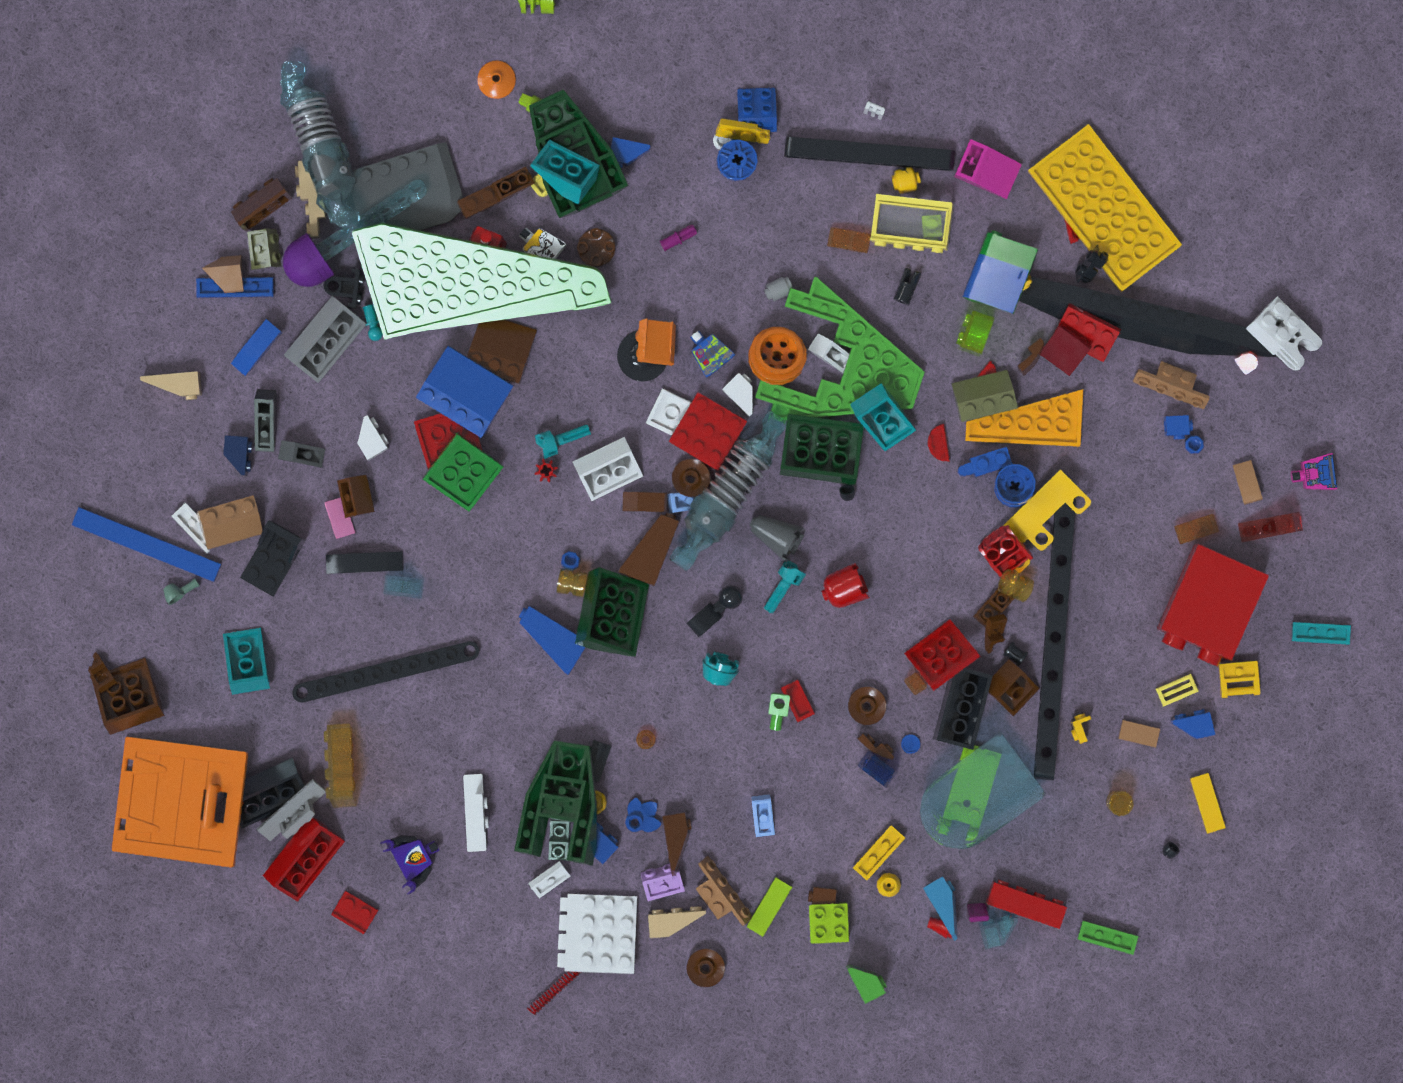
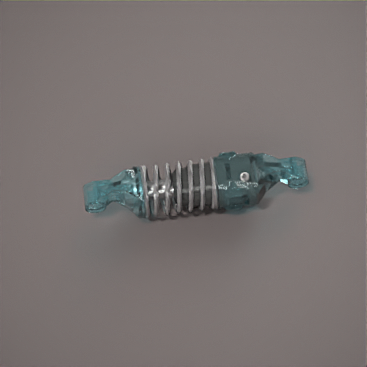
M773 411L768 412L761 422L763 426L762 433L752 438L738 439L734 447L743 455L735 450H731V453L739 458L740 461L736 463L728 457L725 458L728 463L735 467L732 471L724 465H720V468L724 470L722 474L715 473L717 478L714 481H710V488H705V491L700 496H695L691 502V509L684 518L687 529V543L682 547H676L670 556V561L683 570L687 571L694 564L700 551L711 546L713 543L720 542L724 534L730 532L736 523L735 518L738 515L736 510L742 508V501H747L745 493H752L749 485H758L752 476L763 478L762 473L758 469L765 471L772 465L771 457L774 454L775 440L785 430L787 422Z

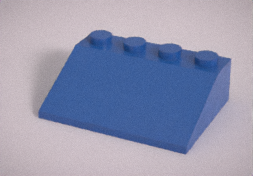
M448 345L416 398L482 438L487 433L514 385Z

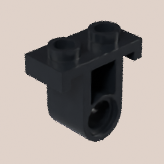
M352 269L355 279L331 276L324 281V290L330 296L353 299L352 303H348V307L352 309H357V306L361 305L362 294L359 293V289L364 284V274H361L360 269ZM338 282L339 288L337 291L332 292L329 290L330 283Z

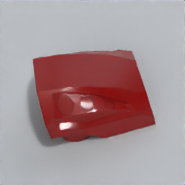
M1009 525L996 529L986 536L978 546L979 551L1002 579L1006 578L1008 573L1028 559H1033V555L1017 538Z

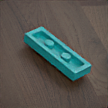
M1292 622L1291 641L1350 645L1351 625Z

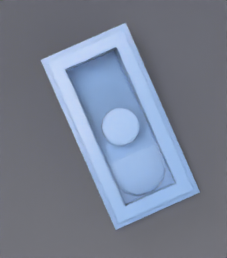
M679 492L667 494L669 513L695 510L701 501V495L687 497Z
M770 794L752 796L756 837L775 835Z

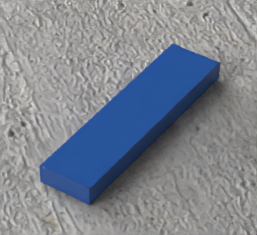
M273 277L243 278L244 292L224 293L212 278H196L197 298L274 297Z

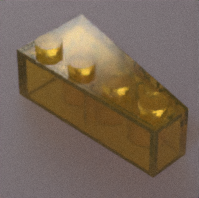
M350 723L327 725V731H324V742L328 744V749L324 750L325 761H328V768H325V778L329 780V787H326V798L330 799L334 808L356 807L357 803L353 797L356 787L354 776H352V773H354V760L351 756L353 754L352 727Z

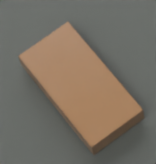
M1122 720L1118 739L1156 748L1160 729Z

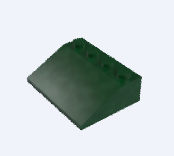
M788 414L779 475L856 485L864 426L859 423Z
M600 567L589 571L575 644L592 650L635 657L649 584Z

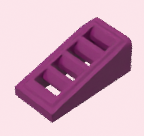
M985 903L966 905L967 919L970 922L989 920Z

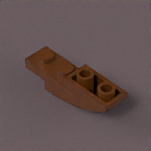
M525 166L493 182L491 185L458 200L457 204L465 219L513 197L535 184Z

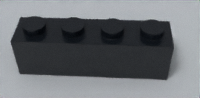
M964 668L948 680L933 736L934 740L974 749L993 675Z
M293 758L245 779L240 827L242 829L273 815L306 785ZM223 792L226 800L227 792Z

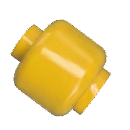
M912 167L895 170L894 175L891 176L894 190H898L900 194L916 191L917 184L921 183L919 172H914Z

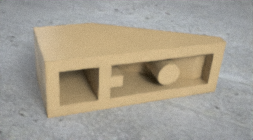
M198 371L140 376L141 381L181 397H186V400H196L197 396L202 395L200 372Z

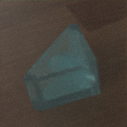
M386 575L383 594L421 599L424 580Z

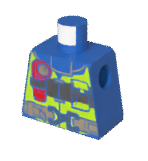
M698 330L690 337L696 344V347L691 352L706 378L735 356L713 334L705 338Z

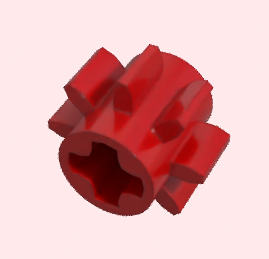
M542 459L543 464L541 466L536 464L539 471L535 472V475L540 474V481L547 478V481L550 483V477L557 478L554 470H557L558 467L551 466L553 464L552 460L547 464ZM544 466L552 469L549 472V476L541 473L544 470Z

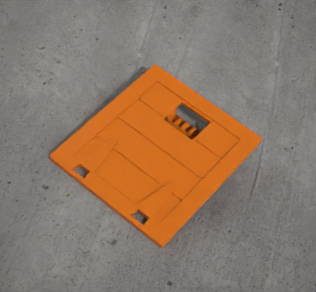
M126 737L112 851L234 867L248 752ZM128 759L133 760L132 771H127ZM205 790H206L203 820H201V817H202V809H203V801H204V793H205ZM220 792H227L224 822H215L217 795ZM121 818L126 819L125 830H120Z

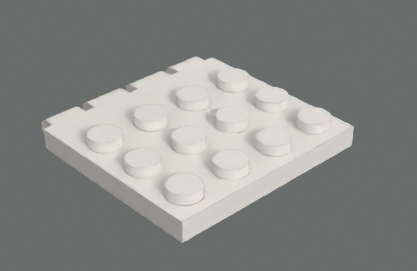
M568 894V898H560V911L567 912V915H559V931H566V934H559L558 950H565V953H558L557 967L565 968V972L634 974L637 896Z

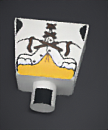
M525 228L519 235L527 243L523 247V251L529 254L556 259L567 246L565 242L540 228L535 234Z

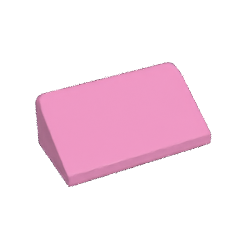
M341 498L324 502L336 539L355 534L351 518H345Z

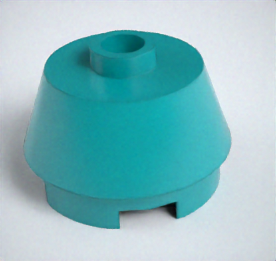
M714 652L713 655L707 653L706 657L702 660L703 677L713 685L727 686L739 673L738 667L740 663L738 660L734 662L729 660V655Z

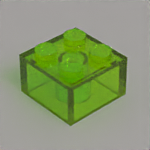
M974 310L970 314L967 313L962 326H965L964 332L961 331L956 341V344L959 345L958 349L979 357L983 352L995 318Z

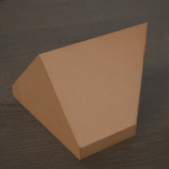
M241 255L221 257L202 268L224 293L244 292Z

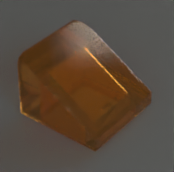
M916 672L904 680L914 695L927 688Z

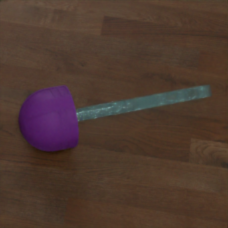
M419 179L412 181L404 187L405 189L397 191L317 245H315L308 233L293 241L287 247L283 256V268L288 278L297 285L313 287L333 276L334 272L327 263V260L355 243L353 234L350 235V232L354 229L385 223L408 208L412 202L415 203L423 198L428 191L424 182ZM417 187H422L418 192H414ZM406 197L403 202L398 203L399 199ZM390 208L386 213H382L384 209ZM341 239V242L339 244L334 245V243L337 240Z

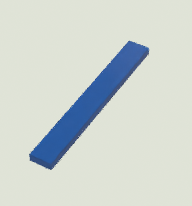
M78 507L72 525L213 582H215L222 565Z

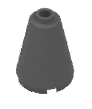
M763 515L755 516L750 523V527H752L751 532L785 562L791 559L788 557L790 553L795 554L804 537L801 532H805L803 527Z

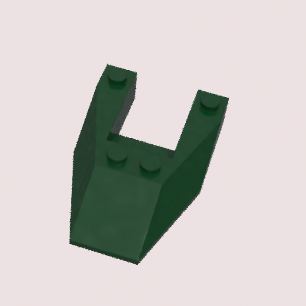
M560 741L553 742L525 794L515 852L541 857L548 818L574 822L566 860L593 866L597 847V804L590 746Z

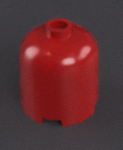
M857 563L826 576L823 583L824 590H821L825 601L829 600L834 607L842 608L870 598L867 594L868 589L863 575L859 576L857 571L859 569Z

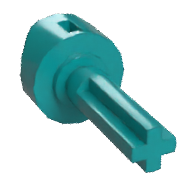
M587 424L555 436L548 430L535 435V441L543 449L544 459L558 454V446L591 435Z
M784 561L778 574L783 579H781L764 606V609L771 614L774 613L791 584L799 586L806 576V573L800 571L798 565L792 561Z

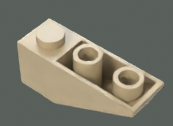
M702 906L690 907V911H683V908H672L671 912H663V909L652 910V913L648 914L650 938L673 935L705 915L706 909L702 910Z

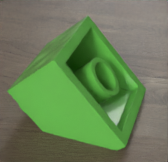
M850 964L846 966L865 1004L885 994L884 988L887 986L881 975L877 977L875 972Z

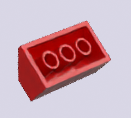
M313 817L299 828L298 832L263 874V877L273 887L298 902L345 841Z

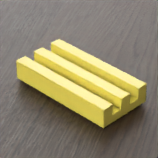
M1191 674L1155 689L1163 707L1199 692ZM1189 679V683L1162 694V690ZM1190 686L1193 687V690H1190L1172 699H1169L1167 701H1165L1164 699L1165 697L1170 696L1183 689H1186Z

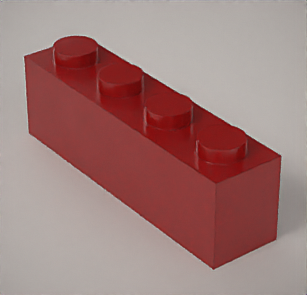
M999 879L998 882H992L986 900L987 905L1060 929L1067 909L1063 905L1064 901L1055 898L1052 901L1045 899L1046 895L1034 892V895L1026 893L1027 889L1016 886L1015 889L1008 886V882Z

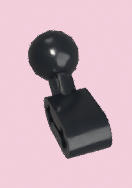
M727 585L723 587L719 592V600L715 604L710 602L686 623L698 637L702 636L723 617L721 613L726 608L735 609L742 603L743 595L737 586Z

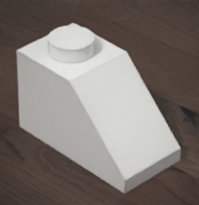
M817 334L808 350L843 373L849 353L832 340Z
M738 373L722 390L750 417L752 415V385L750 384L752 380L746 374L741 375Z

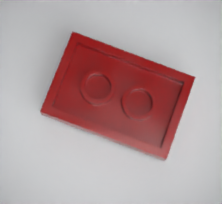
M1070 303L1056 328L1057 330L1062 324L1092 346L1087 354L1102 362L1105 361L1121 331L1120 328Z

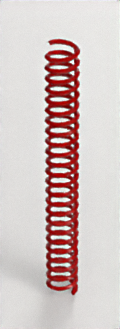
M567 972L569 976L564 974L567 980L561 976L563 981L558 980L562 986L556 982L557 986L553 984L556 990L550 987L553 993L547 989L550 995L544 992L547 998L544 995H541L543 999L539 997L542 1004L536 1000L537 1004L533 1002L536 1009L532 1005L530 1007L533 1011L530 1008L527 1009L536 1015L539 1009L542 1010L545 1004L551 1002V999L554 998L553 996L556 997V994H559L562 988L565 989V986H568L567 983L570 984V980L573 981V978H576V975L579 976V973L572 972V975L570 972Z

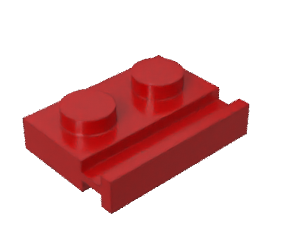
M345 891L331 915L360 933L365 934L379 910Z

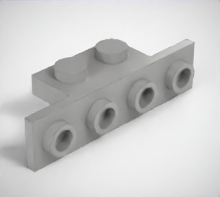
M312 779L257 828V831L269 841L274 839L280 832L288 839L291 835L296 834L301 826L313 818L315 811L312 804L325 794L326 790Z

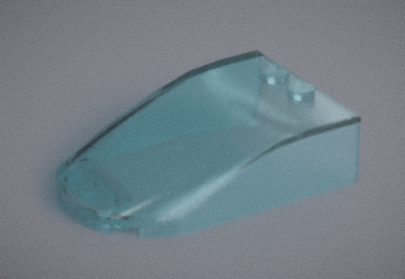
M1000 731L936 778L928 786L921 801V820L927 833L939 844L945 847L966 849L976 846L1044 798L1046 792Z

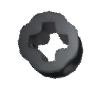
M1012 641L1003 653V656H1008L1019 666L1028 652L1019 649Z

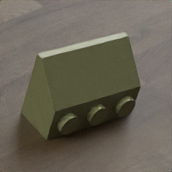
M1007 370L951 383L961 422L1018 408Z

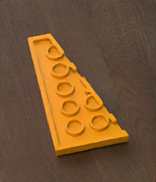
M1083 389L1024 405L1017 409L967 421L965 441L1080 447Z

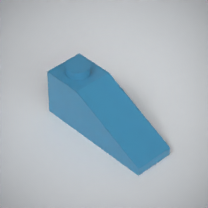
M942 876L923 889L955 941L958 939L956 902L953 894L955 889L950 880L946 882Z

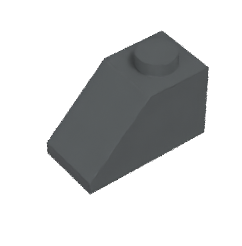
M282 440L278 459L322 468L325 449Z

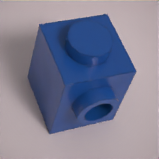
M1189 415L1164 417L1165 436H1173L1174 440L1185 439V435H1190V431H1193L1192 419H1189Z

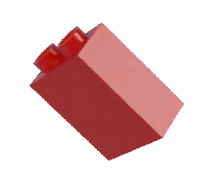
M1193 545L1157 627L1158 630L1165 632L1162 642L1183 651L1186 643L1201 648L1197 658L1217 667L1222 658L1232 660L1269 575L1202 545Z

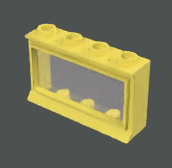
M876 194L870 240L875 242V246L886 247V244H894L893 247L898 249H905V246L913 247L912 250L924 251V248L932 249L931 252L943 253V250L948 251L954 205L952 202Z

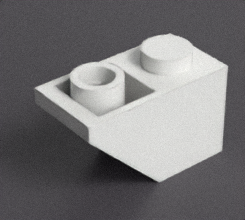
M368 415L363 419L357 444L367 460H371L388 450L387 444L389 442L384 434H379L376 429L379 425L374 417L370 419Z

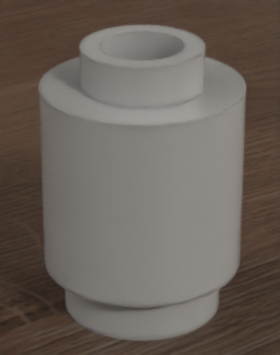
M781 277L766 284L767 289L764 292L768 300L772 299L775 302L787 296L790 288L793 289V286L788 277Z

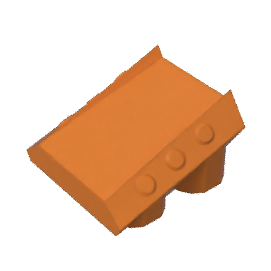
M648 318L639 321V329L635 333V338L638 341V349L636 350L638 362L674 365L676 325L673 321L663 322L648 320Z

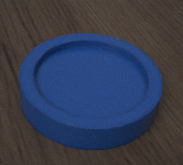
M906 735L901 741V747L906 753L913 754L919 750L920 740L915 735Z

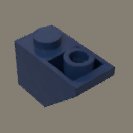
M225 435L223 455L241 475L247 476V472H251V461L248 458L249 453H252L253 442L250 441L249 437Z

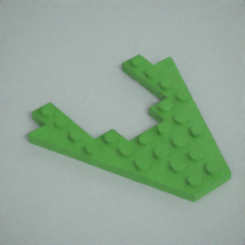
M817 277L813 279L809 294L790 288L785 307L838 323L839 326L833 342L849 347L851 351L840 385L821 379L816 397L780 385H770L760 380L755 398L773 403L768 421L787 420L788 414L808 417L854 414L850 404L881 383L891 393L901 409L913 408L925 373L919 366Z

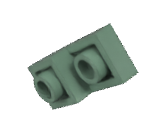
M556 819L550 820L548 860L568 861L566 859L569 847L570 822Z

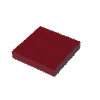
M1061 324L1043 347L1041 356L1070 376L1092 346Z

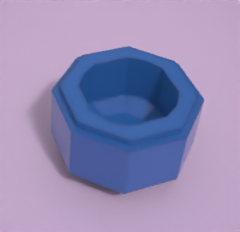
M1189 436L1185 441V449L1190 454H1198L1204 448L1203 440L1199 436Z
M568 551L562 555L561 565L565 570L574 571L579 567L580 558L575 552Z

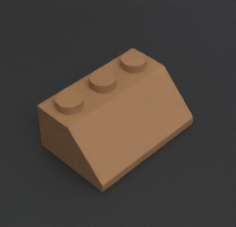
M254 495L197 512L207 550L262 534L260 515Z

